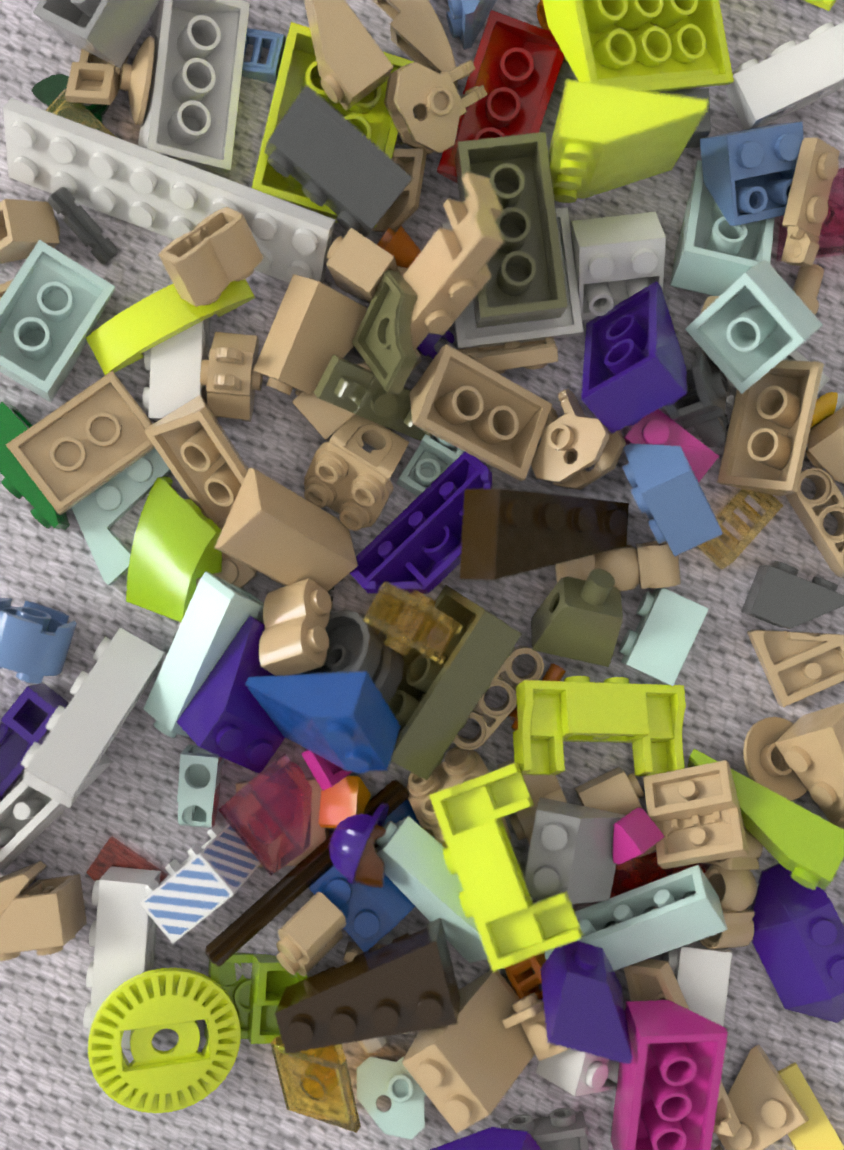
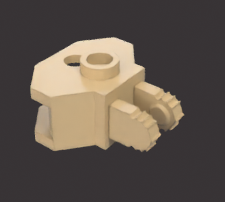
M472 59L441 73H437L418 62H413L389 74L384 104L404 144L414 149H425L427 155L433 152L441 153L455 145L459 117L467 112L466 107L487 95L482 85L475 86L467 90L464 95L459 96L454 85L456 80L469 76L476 69Z
M215 332L212 347L210 348L209 360L203 359L201 363L200 384L206 385L207 405L216 419L218 417L251 422L255 390L261 391L263 375L254 371L258 360V336Z
M568 388L558 393L564 415L558 418L555 409L551 407L531 466L537 479L551 481L553 485L581 490L615 469L626 442L620 430L611 434L599 419L585 416L577 397ZM595 464L594 468L591 471L587 472L585 470V468L591 467Z

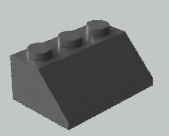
M307 85L300 92L268 139L264 151L269 156L268 162L278 173L285 177H289V175L294 177L304 186L302 191L313 203L318 206L325 204L338 215L336 217L337 222L347 232L350 228H353L364 237H367L413 179Z

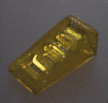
M740 489L715 516L723 532L722 535L718 536L720 539L715 537L697 547L720 569H724L735 561L784 505L773 495ZM748 495L765 510L762 516L744 500ZM736 508L754 523L751 527L733 512ZM725 520L742 535L739 540L721 525Z

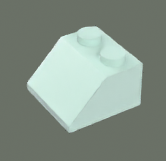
M764 259L745 272L689 324L685 330L742 394L806 341L823 324L767 260Z

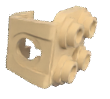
M355 414L332 435L329 442H324L315 452L304 478L305 499L319 508L327 506L340 514V521L350 530L357 531L361 528L371 527L381 515L393 492L394 486L390 479L409 442L385 426ZM363 441L377 450H372L371 453L363 449Z
M454 747L447 752L445 761L434 769L428 780L412 772L408 777L406 787L409 793L408 800L421 827L431 836H435L436 840L444 848H447V844L429 795L490 773L481 756L474 750H463L460 747ZM502 817V821L504 823L509 840H511L512 838L505 817Z

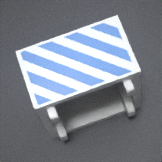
M231 822L223 829L217 824L214 825L207 832L211 837L209 841L203 846H200L198 843L193 845L187 851L189 857L181 864L176 859L172 860L165 867L169 875L163 881L158 883L153 879L144 887L148 895L139 904L173 944L232 897L263 862L258 853Z

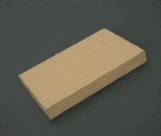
M113 371L6 444L59 515H62L155 448L144 430L152 425V422Z

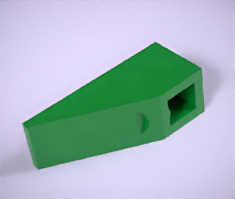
M1 402L0 473L5 477L1 483L12 495L18 499L24 497L34 507L30 512L44 527L50 529L53 526V528L66 530L70 526L66 512L62 515L58 514L6 446L7 443L33 425L16 407Z

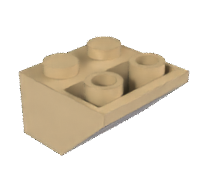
M80 874L38 880L11 901L0 916V961L14 959L21 955L20 952L36 950L37 955L54 954L63 950V946L69 940L75 938V934L87 924Z

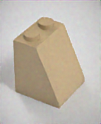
M490 970L459 989L461 999L457 1024L419 1030L402 1061V1064L456 1133L489 1116L535 1055L521 1023L506 1029L502 1022L503 1019L515 1012L512 1004L520 1000V998L498 970L494 972Z

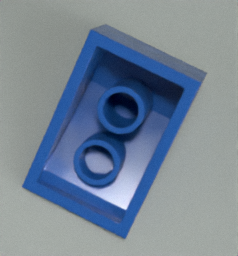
M367 671L248 677L246 686L285 738L346 771L356 773L388 771L400 724Z
M408 799L386 817L384 824L385 826L389 821L395 824L409 816L419 826L421 825ZM333 865L309 886L314 895L317 892H322L344 914L346 926L343 929L363 952L373 947L415 907L385 873L382 888L370 887L359 883L352 885L348 882V878L343 876Z

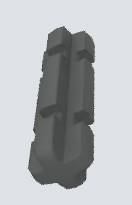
M64 187L59 188L49 196L48 203L57 214L62 213L65 217L63 219L64 222L86 247L89 245L92 248L91 253L100 263L105 264L118 253L117 247L108 237L105 239L102 236L103 231L81 205L77 206L74 203L76 199Z

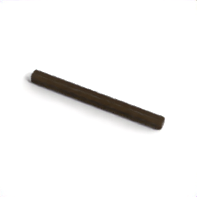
M392 780L368 802L363 814L374 815L379 805L384 802L389 806L387 814L389 816L408 799L409 793L398 780ZM333 834L206 946L205 953L216 966L223 965L334 865L329 852V844Z

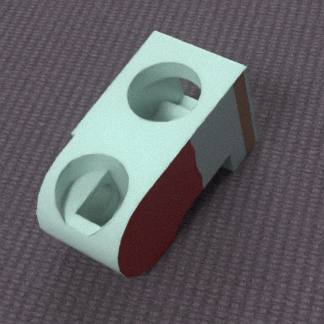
M188 744L180 754L177 795L178 824L212 828L217 818L224 758L198 747V745Z

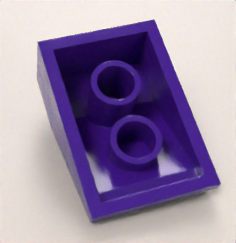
M657 281L617 304L603 316H597L586 323L581 400L611 434L626 426L637 424L644 416L663 406L674 404L687 394L685 361L662 287Z
M249 616L177 723L198 747L261 774L285 737L246 686L248 677L275 676L262 668L260 664L259 644L261 635L265 630L264 623Z

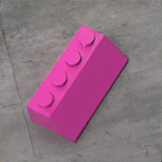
M670 1000L626 1001L625 1012L633 1060L630 1064L619 1062L610 1139L613 1149L711 1150L728 1036L726 1028Z

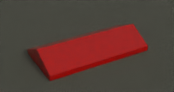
M493 10L490 11L473 62L476 69L468 76L462 94L464 95L467 90L475 86L483 85L487 95L466 107L467 112L459 117L455 145L443 151L437 168L438 174L458 184L455 166L458 142L539 133L564 59V54L551 31Z

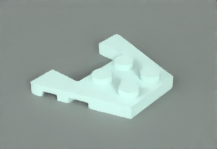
M156 448L71 507L100 574L107 585H112L128 570L131 551L112 532L111 526L150 492L157 477L167 476L171 472Z

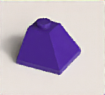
M577 940L555 947L540 969L547 1043L630 1064L633 1056L622 987L603 948Z

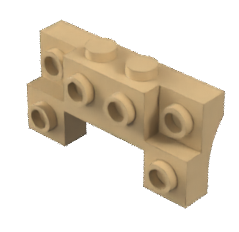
M466 172L462 180L469 195L464 203L447 199L443 204L454 231L439 228L409 268L397 266V272H400L418 295L412 311L410 326L414 351L429 333L444 335L492 277L486 263L504 242L495 222L503 210L487 177Z

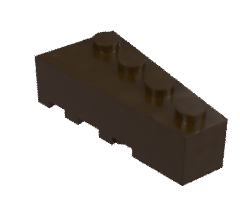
M504 488L464 489L459 579L495 581L627 546L629 503Z
M441 918L428 923L426 928L411 935L406 933L393 939L391 944L370 953L368 950L354 957L353 961L338 968L333 966L285 988L275 1012L285 1053L457 1024L461 997Z

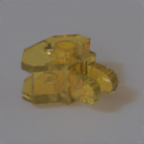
M383 582L362 620L377 630V632L386 636L384 645L406 657L411 650L439 665H442L446 658L443 654L454 634H459L463 627L445 613L434 608L436 602L430 597L416 590H413L410 594L388 582Z

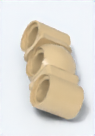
M657 541L636 543V548L632 545H627L555 564L557 583L566 576L587 580L592 570L602 569L613 576L615 580L613 587H616L620 592L635 589L638 585H640L641 589L665 588L681 584L678 555L674 556L666 541L658 544Z
M745 827L748 855L707 862L712 865L706 870L705 876L719 896L727 927L726 931L700 940L701 944L708 949L745 947L753 940L754 924L752 918L755 911L748 909V907L753 903L756 896L757 882L751 870L759 869L758 859L762 854L763 845Z

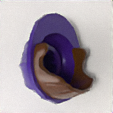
M381 803L374 815L357 814L347 817L337 825L329 844L331 860L335 868L348 878V882L352 885L359 883L370 887H383L385 865L375 851L378 846L375 841L386 834L384 824L389 809L387 803Z

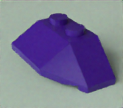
M464 452L356 556L358 566L350 572L353 578L367 593L429 594L460 564L464 489L492 488V472L476 457Z
M778 863L763 870L758 880L759 885L751 910L755 911L752 918L754 936L751 942L785 1009L837 1023L844 1020V926L831 900L823 889L817 886L813 890L799 884L792 879V872Z

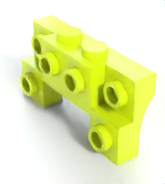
M571 676L565 678L564 681L524 680L516 686L518 729L513 732L514 763L519 764L522 775H557L565 771L563 742L632 743L635 776H650L685 769L682 742L683 719L686 708L684 685L630 684L629 679L626 677L608 678L603 681L604 683L590 682L588 676Z
M514 763L429 795L447 844V848L443 849L446 865L452 875L458 874L463 891L459 892L462 909L467 918H474L493 972L575 941L583 936L567 891L533 903L506 832L502 817L534 806L519 764Z

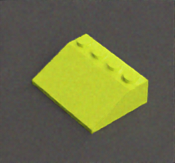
M543 0L548 27L579 82L646 92L721 86L734 82L719 0Z
M291 22L251 188L335 219V222H337L336 217L338 215L325 204L318 206L313 203L302 191L304 186L291 175L285 177L268 162L269 156L264 153L268 139L300 92L307 85L392 159L398 131L384 104L388 78L382 85L346 111L340 102L334 103L327 96L321 85L322 78L319 75L310 28ZM383 52L393 65L390 73L414 62Z
M567 80L549 149L554 200L562 203L576 202L577 198L585 199L672 170L705 114L708 100Z

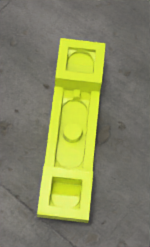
M246 279L232 281L221 292V296L215 302L196 307L183 300L174 284H171L120 312L88 335L86 340L104 374L107 375L111 371L115 373L143 358V352L215 314L221 317L255 299V296Z

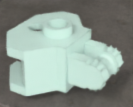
M375 1057L367 1058L357 1067V1099L384 1134L412 1140L425 1128L424 1097L426 1093L402 1064L404 1057L397 1062ZM382 1095L388 1096L392 1101L391 1108L386 1112L380 1111L376 1106L377 1099Z

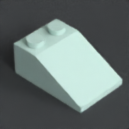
M697 160L675 252L670 286L712 296H721L745 272L764 259L770 264L775 217L730 226L704 184L701 160Z
M39 240L0 299V372L51 402L74 367L87 342L86 337L95 328L115 290V286Z

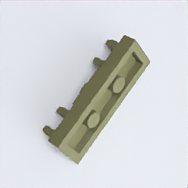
M333 354L314 391V394L319 399L419 441L423 439L425 434L431 437L433 435L412 422L409 395L412 389L404 386L400 395L387 393L372 371Z

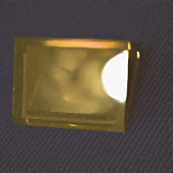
M281 1036L275 1037L270 1044L286 1109L357 1133L361 1124L342 1044L286 1054Z

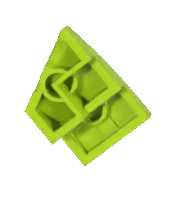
M162 476L157 477L136 528L129 559L126 602L182 622L196 590V579L201 578L205 571L210 574L222 572V551L215 548L222 530L210 518H206L191 499H183L171 487L173 480L170 477Z
M236 952L221 966H216L209 959L208 977L221 985L233 1001L240 1021L241 1039H248L250 1044L283 1043L275 1016L276 1009L285 988L307 979V975L302 976L298 972L294 975L290 974L279 963L275 955ZM235 963L239 964L241 968V963H252L251 978L246 979L242 974L241 978L237 981ZM205 1022V1028H204V1036H205V1039H207V1024H206V1022Z

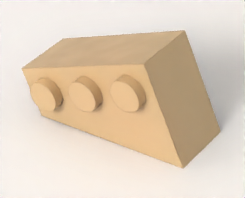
M840 703L803 715L774 744L828 820L844 830V703Z

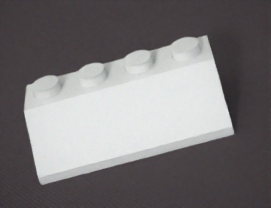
M243 0L159 1L152 18L150 37H154V60L149 97L144 120L140 126L138 146L207 172L231 171L249 2Z

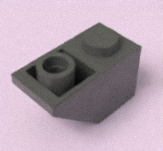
M774 561L773 566H759L741 612L777 627L791 629L843 607L844 595L836 592L838 585L819 577H813L812 582L797 577L799 569Z

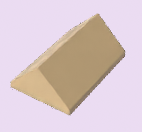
M447 344L442 346L409 393L413 424L517 480L524 481L552 404Z
M782 360L744 393L741 394L737 389L717 483L779 497L797 493L824 363L820 361Z
M199 395L149 426L144 432L188 497L200 508L206 518H210L222 530L249 468L202 396Z
M254 468L248 469L216 543V549L285 586L310 578L329 591L358 566L350 531L339 519Z

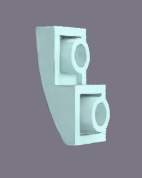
M425 434L420 446L400 475L397 484L414 495L419 496L465 451L435 435L431 437Z

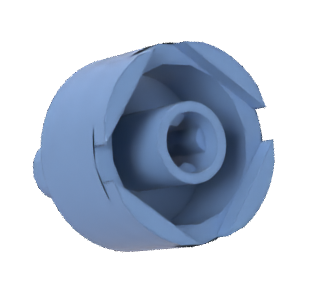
M0 598V669L5 668L17 672L16 677L18 679L33 684L42 683L44 676H57L63 670L77 623L75 621L67 623L69 618L67 614L34 602L25 601L24 607L11 606L13 598Z

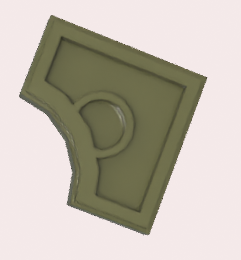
M386 270L352 344L385 391L400 395L418 359L412 346L410 332L412 311L418 295L400 272Z

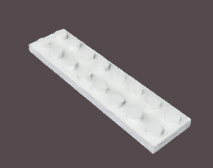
M11 98L4 105L3 114L9 178L52 194L59 188L64 187L76 199L74 202L174 240L193 231L209 215L222 208L229 207L244 215L263 256V260L254 270L290 283L293 274L317 280L321 283L324 282L326 263L328 261L327 253L331 246L335 219Z

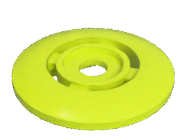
M173 967L159 968L141 973L125 981L112 991L96 1012L88 1037L90 1068L100 1088L114 1101L129 1109L145 1113H168L184 1109L196 1104L216 1090L233 1068L238 1056L241 1040L239 1017L229 994L221 985L200 972ZM204 1019L207 1024V1039L202 1052L198 1051L200 1032L197 1020ZM162 1029H172L178 1034L177 1044L167 1051L157 1050L152 1045L153 1036ZM125 1030H131L130 1048L134 1058L131 1063L125 1057L121 1046Z

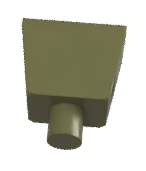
M594 569L590 572L587 580L568 576L561 578L531 618L532 650L609 667L623 621L621 593L616 587H613L615 584L613 576L605 570Z

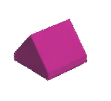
M637 807L614 824L613 863L619 865L635 858L665 837L644 809Z

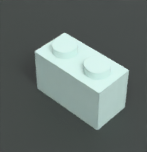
M655 588L653 594L647 591L636 613L642 616L635 632L630 629L627 631L620 645L619 652L624 654L621 663L673 686L709 608L665 588Z

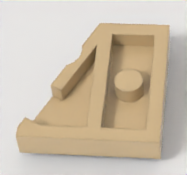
M750 630L747 632L779 706H788L844 681V635L770 630Z
M760 1045L750 1050L728 1093V1098L740 1122L741 1129L734 1137L718 1133L716 1135L726 1150H763L809 1120Z

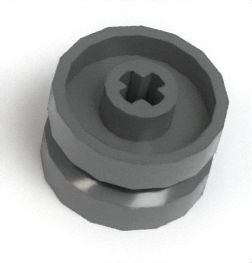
M348 610L330 613L329 621L325 628L329 637V647L323 666L296 675L367 671L385 702L388 703L395 695L402 680L404 661L400 648L381 631L376 630L371 623L358 613Z

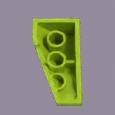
M693 749L687 767L690 768L718 761ZM731 769L744 827L784 868L792 872V879L809 889L815 890L818 886L825 890L832 882L844 858V830Z

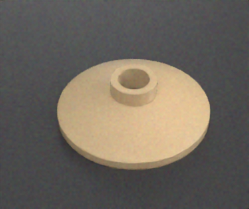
M150 36L141 44L132 65L122 64L119 89L128 91L131 114L135 125L139 126L142 125L146 112L153 69L154 37Z
M780 717L761 719L749 729L744 741L743 756L748 775L751 780L790 801L802 797L808 790L794 770L786 763L784 756L774 744L793 723Z

